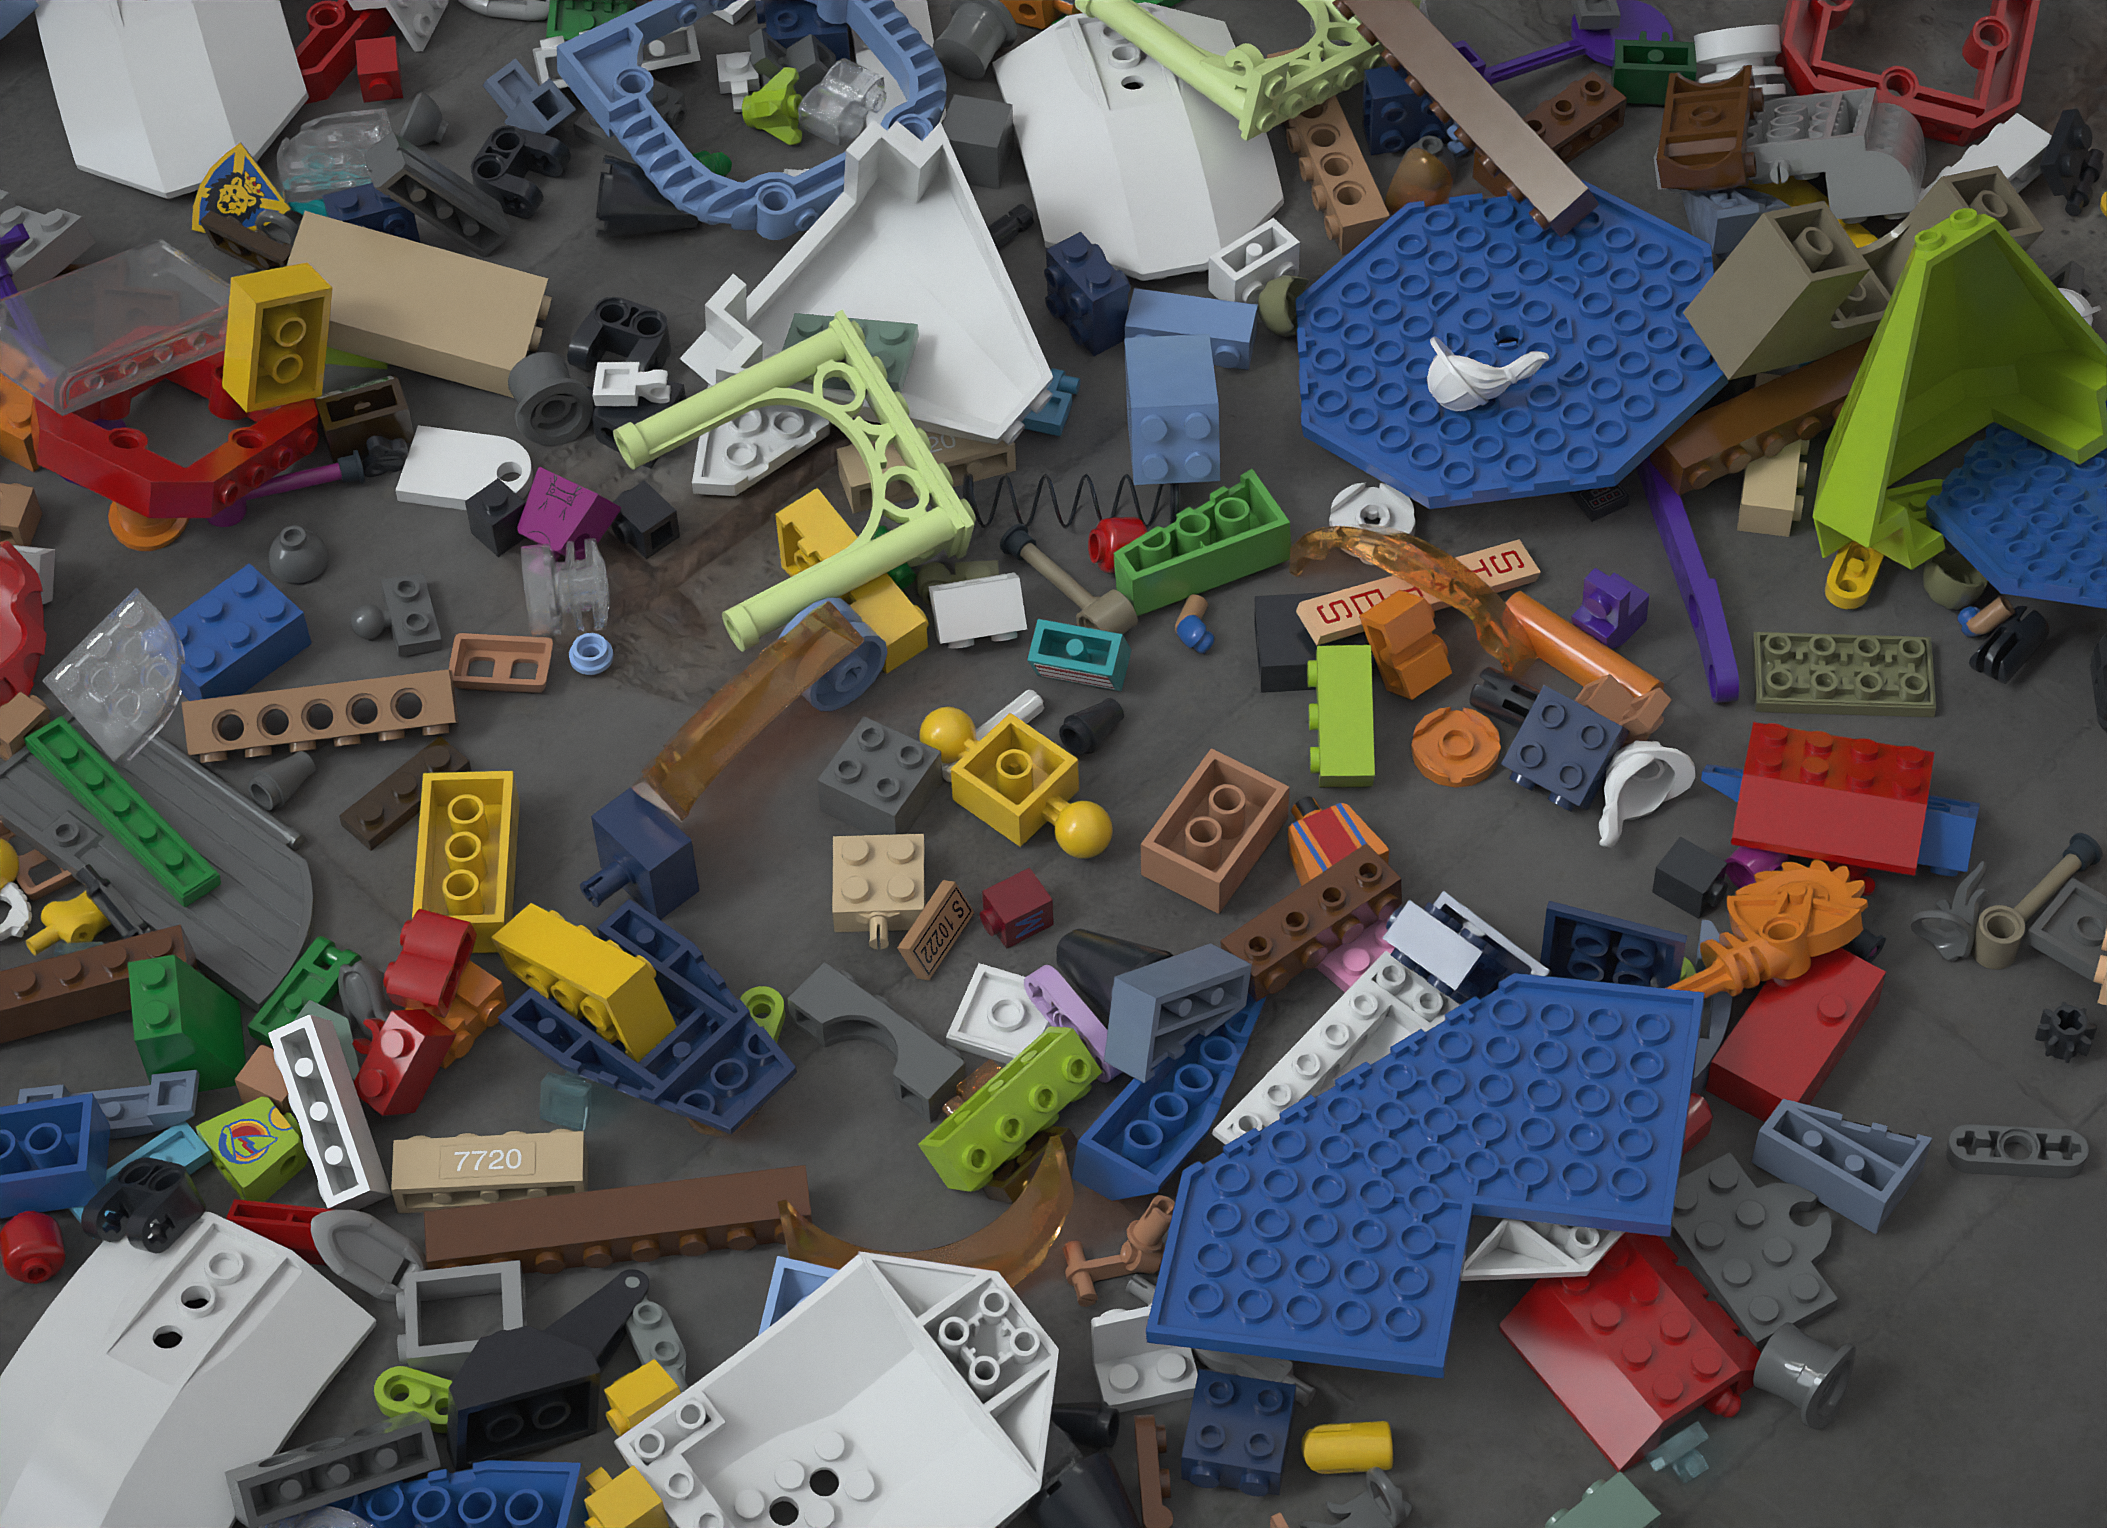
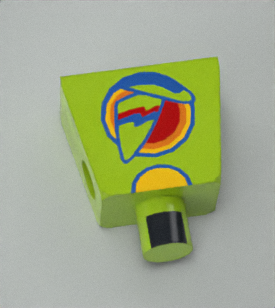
M259 1097L196 1126L199 1138L211 1152L213 1158L211 1161L241 1200L265 1202L302 1170L308 1162L303 1143L300 1139L303 1134L297 1116L293 1110L282 1115L268 1097Z

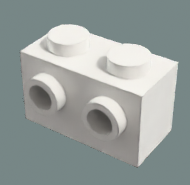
M1274 218L1270 219L1209 256L1208 290L1219 300L1257 304L1260 292L1265 288L1268 281L1284 275H1299L1300 242Z
M1015 572L929 586L936 637L941 644L948 643L949 648L968 647L975 644L974 638L990 635L992 641L1010 640L1018 637L1017 631L1027 629L1020 579Z

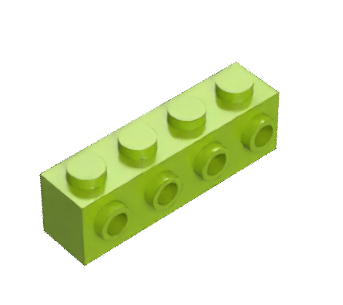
M1050 1026L918 1145L948 1189L969 1192L979 1190L992 1179V1172L1004 1161L1011 1160L1024 1151L1026 1148L1025 1142L1036 1132L1052 1126L1059 1118L1058 1112L1069 1102H1074L1085 1096L1092 1088L1090 1083L1102 1073V1070L1074 1028Z

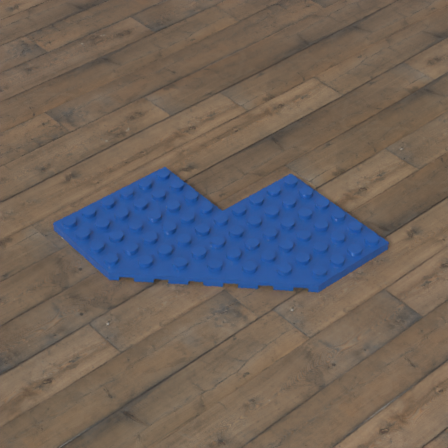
M1514 973L1500 981L1499 988L1479 1000L1475 996L1446 1013L1445 1021L1424 1032L1422 1029H1419L1390 1047L1388 1055L1370 1065L1366 1061L1337 1078L1334 1087L1316 1098L1310 1094L1279 1113L1280 1119L1260 1131L1255 1127L1223 1146L1224 1152L1203 1165L1198 1161L1184 1169L1181 1175L1145 1331L1147 1343L1444 1379L1473 1215L1670 1237L1704 1009V992Z

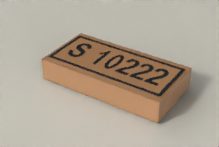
M946 880L941 882L897 947L917 979L930 980L975 913L956 882Z

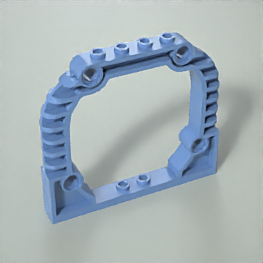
M652 0L557 46L558 74L608 137L616 135L620 144L628 150L635 163L643 169L647 178L658 188L659 193L665 199L670 200L675 205V208L684 214L697 216L699 221L709 225L727 223L731 224L733 230L745 231L756 229L757 233L764 238L780 240L798 231L810 229L844 192L846 152L795 177L781 172H768L744 183L737 182L711 172L693 157L653 107V77L649 71L641 67L643 63V46L681 27H688L710 13L724 10L731 3L738 0ZM805 0L817 5V13L824 21L831 24L847 23L897 81L907 102L889 111L884 116L881 126L888 131L898 121L923 141L941 120L945 109L947 84L942 64L935 55L933 48L922 39L919 31L910 25L908 18L895 7V3L892 0Z

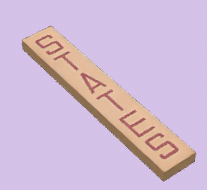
M1520 539L1305 600L1299 603L1296 613L1315 644L1320 645L1364 632L1359 616L1399 589L1425 598L1432 606L1433 611L1536 582L1541 572Z

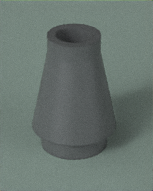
M298 751L293 756L255 771L253 779L248 782L249 792L255 802L265 810H271L274 807L282 808L304 781L315 773V764L308 754Z

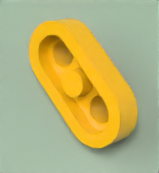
M1854 540L1840 548L1827 576L1825 586L1827 599L1833 605L1842 609H1855L1862 606L1870 595L1881 569L1884 554L1871 547L1866 548Z

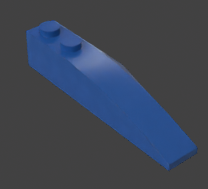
M1707 764L1702 771L1701 781L1738 802L1744 769ZM1929 794L1917 864L1931 866L1930 872L1944 876H1957L1958 871L1967 872L1980 803Z
M1248 993L1246 1006L1206 1037L1198 1033L1183 1045L1185 1046V1053L1176 1060L1168 1056L1153 1067L1155 1076L1147 1082L1143 1083L1134 1078L1078 1140L1072 1179L1111 1201L1157 1193L1209 1134L1264 1007L1266 996L1256 1002Z
M482 1461L473 1463V1469L449 1473L447 1469L428 1472V1478L405 1483L399 1480L290 1516L287 1528H586L584 1522L589 1517L584 1499L587 1498L585 1468L582 1463Z

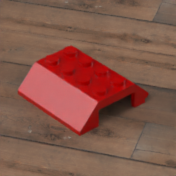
M1753 722L1731 845L1915 876L1935 752L1921 750L1915 746L1902 747L1878 743L1867 738L1854 739L1830 735L1824 731L1811 732L1787 728L1776 723L1763 724Z
M1625 1232L1587 1276L1539 1278L1500 1323L1498 1329L1614 1469L1621 1473L1658 1449L1662 1430L1730 1386L1732 1392L1738 1395L1753 1387L1754 1372L1761 1352L1747 1336H1737L1740 1328L1716 1301L1706 1300L1709 1293L1687 1267L1676 1265L1679 1258L1660 1236Z

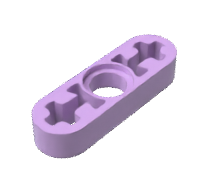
M1043 965L1025 977L1024 988L1029 999L1051 1026L1074 1028L1102 1070V1073L1097 1077L1099 1081L1107 1083L1123 1072L1104 1062L1108 1030L1055 968L1050 965Z

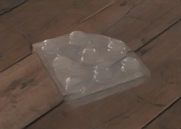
M386 109L351 111L322 116L301 125V132L290 141L289 138H285L277 153V174L284 202L306 203L311 200L323 199L322 195L372 183L371 172L368 171L364 156L366 152L389 133H393Z
M136 587L42 681L108 756L123 768L163 728L178 703L182 689L178 686L181 675V663L185 664L183 644L171 622Z

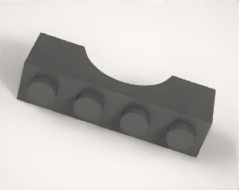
M824 962L787 998L791 1024L826 1048L845 1040L858 1039L870 1041L885 1048L897 1062L893 1072L895 1099L930 1124L967 1087L965 1060L955 1048L950 1045L942 1046L929 1036L926 1029L915 1020L907 1021L894 1012L893 1007L886 999L879 995L872 996L859 987L855 978L844 970L838 972Z

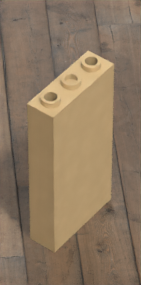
M307 211L304 212L287 266L308 262L333 287L327 347L512 398L514 397L508 388L509 374L520 360L527 357L529 351L537 353L543 328L536 327L538 319L546 321L552 297L545 295L548 278Z

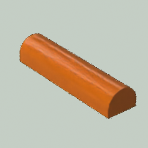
M1522 591L1514 593L1504 604L1496 622L1497 631L1583 687L1611 674L1634 698L1659 687L1664 690V683Z

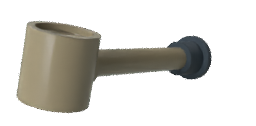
M1024 524L1012 526L1003 535L1000 541V550L1004 554H1012L1020 561L1026 560L1082 609L1076 615L1078 626L1124 635L1137 625V614L1132 604L1121 592L1112 589L1101 597L1091 595L1036 547V540L1028 534V528Z
M2074 834L2070 838V846L2063 852V859L2013 909L2002 905L1986 908L1981 913L1976 926V935L1971 949L1973 958L1980 965L1989 969H2004L2010 966L2016 959L2024 935L2025 923L2076 872H2082L2089 865H2095L2101 861L2103 852L2100 845L2087 834Z

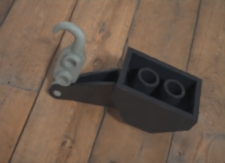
M636 1269L622 1271L602 1289L543 1331L527 1325L511 1330H500L478 1340L449 1386L447 1452L456 1472L472 1468L473 1463L487 1460L498 1461L596 1434L601 1373L627 1333L642 1366L655 1359L679 1386L681 1393L689 1388L685 1381L686 1351L667 1311L662 1306L648 1300L649 1278L644 1272Z

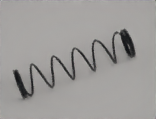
M971 473L964 475L963 498L970 504L982 528L986 529L993 520L1005 478L1019 524H1024L1019 513L1011 480L1006 473L999 480L990 517L986 524H983L978 512L974 496L973 475ZM1087 473L1084 474L1079 482L1068 523L1065 525L1060 515L1052 481L1047 474H1044L1038 484L1029 520L1024 525L1028 527L1032 523L1045 478L1049 485L1058 521L1063 528L1067 529L1074 519L1085 478H1087L1096 514L1100 522L1102 516L1094 485ZM1125 474L1119 483L1110 518L1115 517L1122 487L1127 478L1138 518L1144 522L1133 481L1128 474ZM1170 483V524L1177 520L1176 514L1179 513V483ZM1159 484L1150 520L1147 525L1145 524L1147 529L1152 525L1164 484Z

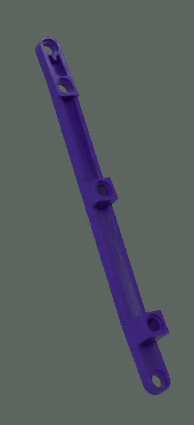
M1649 455L1636 467L1699 644L1711 698L1714 703L1737 701L1739 698L1738 670L1716 579H1709L1680 495H1677L1653 466Z

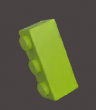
M1371 645L1317 646L1316 660H1308L1307 662L1308 687H1316L1317 703H1309L1308 709L1309 730H1317L1318 747H1310V774H1319V787H1372L1375 777Z

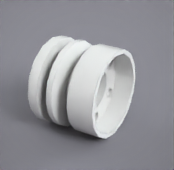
M1779 25L1736 27L1710 31L1694 36L1697 63L1716 65V72L1699 78V83L1709 84L1727 80L1735 75L1744 65H1752L1755 88H1763L1764 100L1786 95L1785 84H1767L1766 79L1784 75V68L1765 66L1764 62L1765 58L1782 52Z

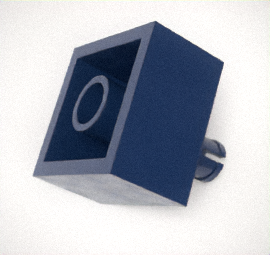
M634 785L591 816L600 867L602 869L588 880L580 883V889L589 902L591 901L594 907H599L602 905V902L623 888L641 907L661 920L700 891L692 840Z

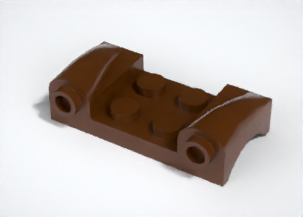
M1744 65L1735 75L1727 80L1709 84L1694 82L1679 73L1669 74L1656 159L1661 188L1687 191H1719L1748 186L1749 178L1756 177L1755 153L1747 152L1746 140L1749 120H1756L1757 112H1764L1765 105L1763 88H1755L1752 65Z

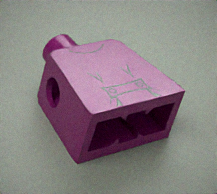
M539 467L517 527L519 534L537 543L526 566L550 577L560 555L579 564L585 562L618 515L621 507L593 491Z

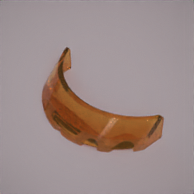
M1347 524L1312 530L1301 536L1290 548L1289 573L1296 577L1302 573L1312 560L1322 561L1335 547H1340L1457 608L1472 620L1476 627L1477 639L1480 645L1499 660L1505 674L1519 681L1538 658L1525 629L1498 594L1460 561L1416 536L1380 525Z
M830 601L813 609L786 635L772 642L758 654L749 666L729 680L663 745L664 749L641 770L644 775L633 783L631 788L642 798L678 820L683 821L689 815L692 806L704 790L736 755L805 690L857 649L865 641L864 638Z
M1059 1135L1049 1137L1045 1154L1034 1177L1019 1198L1001 1216L978 1232L938 1248L912 1252H889L856 1246L816 1227L803 1217L787 1199L777 1201L789 1258L840 1270L861 1251L997 1271L1012 1289L1030 1272L1033 1274L1048 1256L1049 1249L1059 1235L1067 1214L1069 1215L1075 1194Z

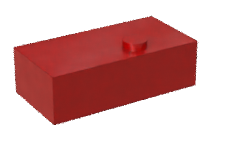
M1838 948L1831 952L1811 957L1810 968L1799 977L1792 979L1772 978L1768 980L1711 1061L1706 1091L1763 1122L1767 1121L1783 1099L1810 1105L1879 1003L1886 971L1842 948Z

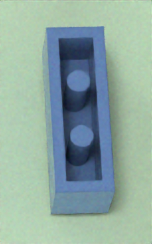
M1134 288L1125 323V338L1209 334L1213 365L1249 370L1257 335L1258 305Z

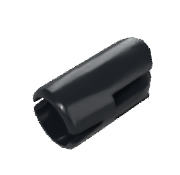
M2015 607V613L2001 623L1970 657L1969 665L1971 669L1980 673L1984 671L1986 676L1995 680L1999 679L2001 683L2007 684L2049 636L2050 629L2047 621L2036 610L2031 611L2021 621L2020 618L2028 607Z
M1492 667L1485 668L1479 675L1480 678L1485 680L1483 686L1474 684L1469 698L1470 705L1520 729L1525 718L1509 710L1527 717L1534 702L1524 697L1535 701L1540 690Z

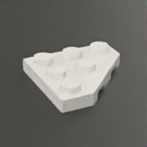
M771 405L749 411L699 437L692 479L693 494L738 495L830 435L832 423L806 409L785 405Z

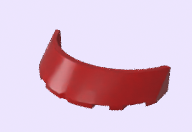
M9 541L0 542V707L9 703L19 692L26 696L30 694L34 686L33 679L40 657L44 655L47 633L44 631V611L41 597L43 588L39 575Z

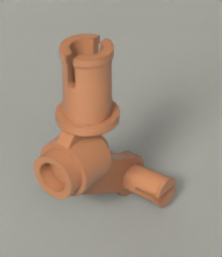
M1163 1195L1153 1198L1142 1217L1129 1224L1126 1230L1128 1240L1122 1245L1120 1255L1086 1261L1081 1242L1071 1241L1065 1244V1247L1062 1248L1068 1265L1065 1275L1067 1282L1075 1288L1077 1301L1080 1306H1091L1096 1303L1095 1300H1098L1093 1285L1095 1281L1137 1272L1153 1274L1156 1271H1160L1166 1245L1163 1243L1162 1237L1170 1227L1175 1202L1172 1199Z

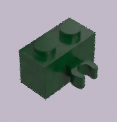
M1641 31L1639 40L1615 39L1611 86L1627 98L1626 103L1665 104L1670 73H1679L1683 77L1695 82L1697 73L1695 42L1669 41L1670 37L1667 32H1662L1661 41H1650L1646 39V31Z

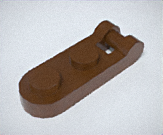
M1154 1414L1134 1415L1142 1527L1173 1528V1514L1169 1508L1162 1505V1499L1171 1498L1169 1468L1159 1469L1158 1454L1167 1453L1165 1423L1155 1424Z

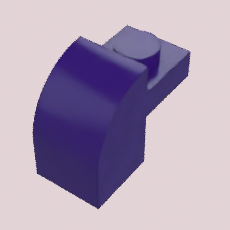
M1594 568L1584 578L1582 606L1571 616L1572 624L1610 649L1617 648L1624 644L1647 621L1650 594L1615 572L1609 577L1597 568Z

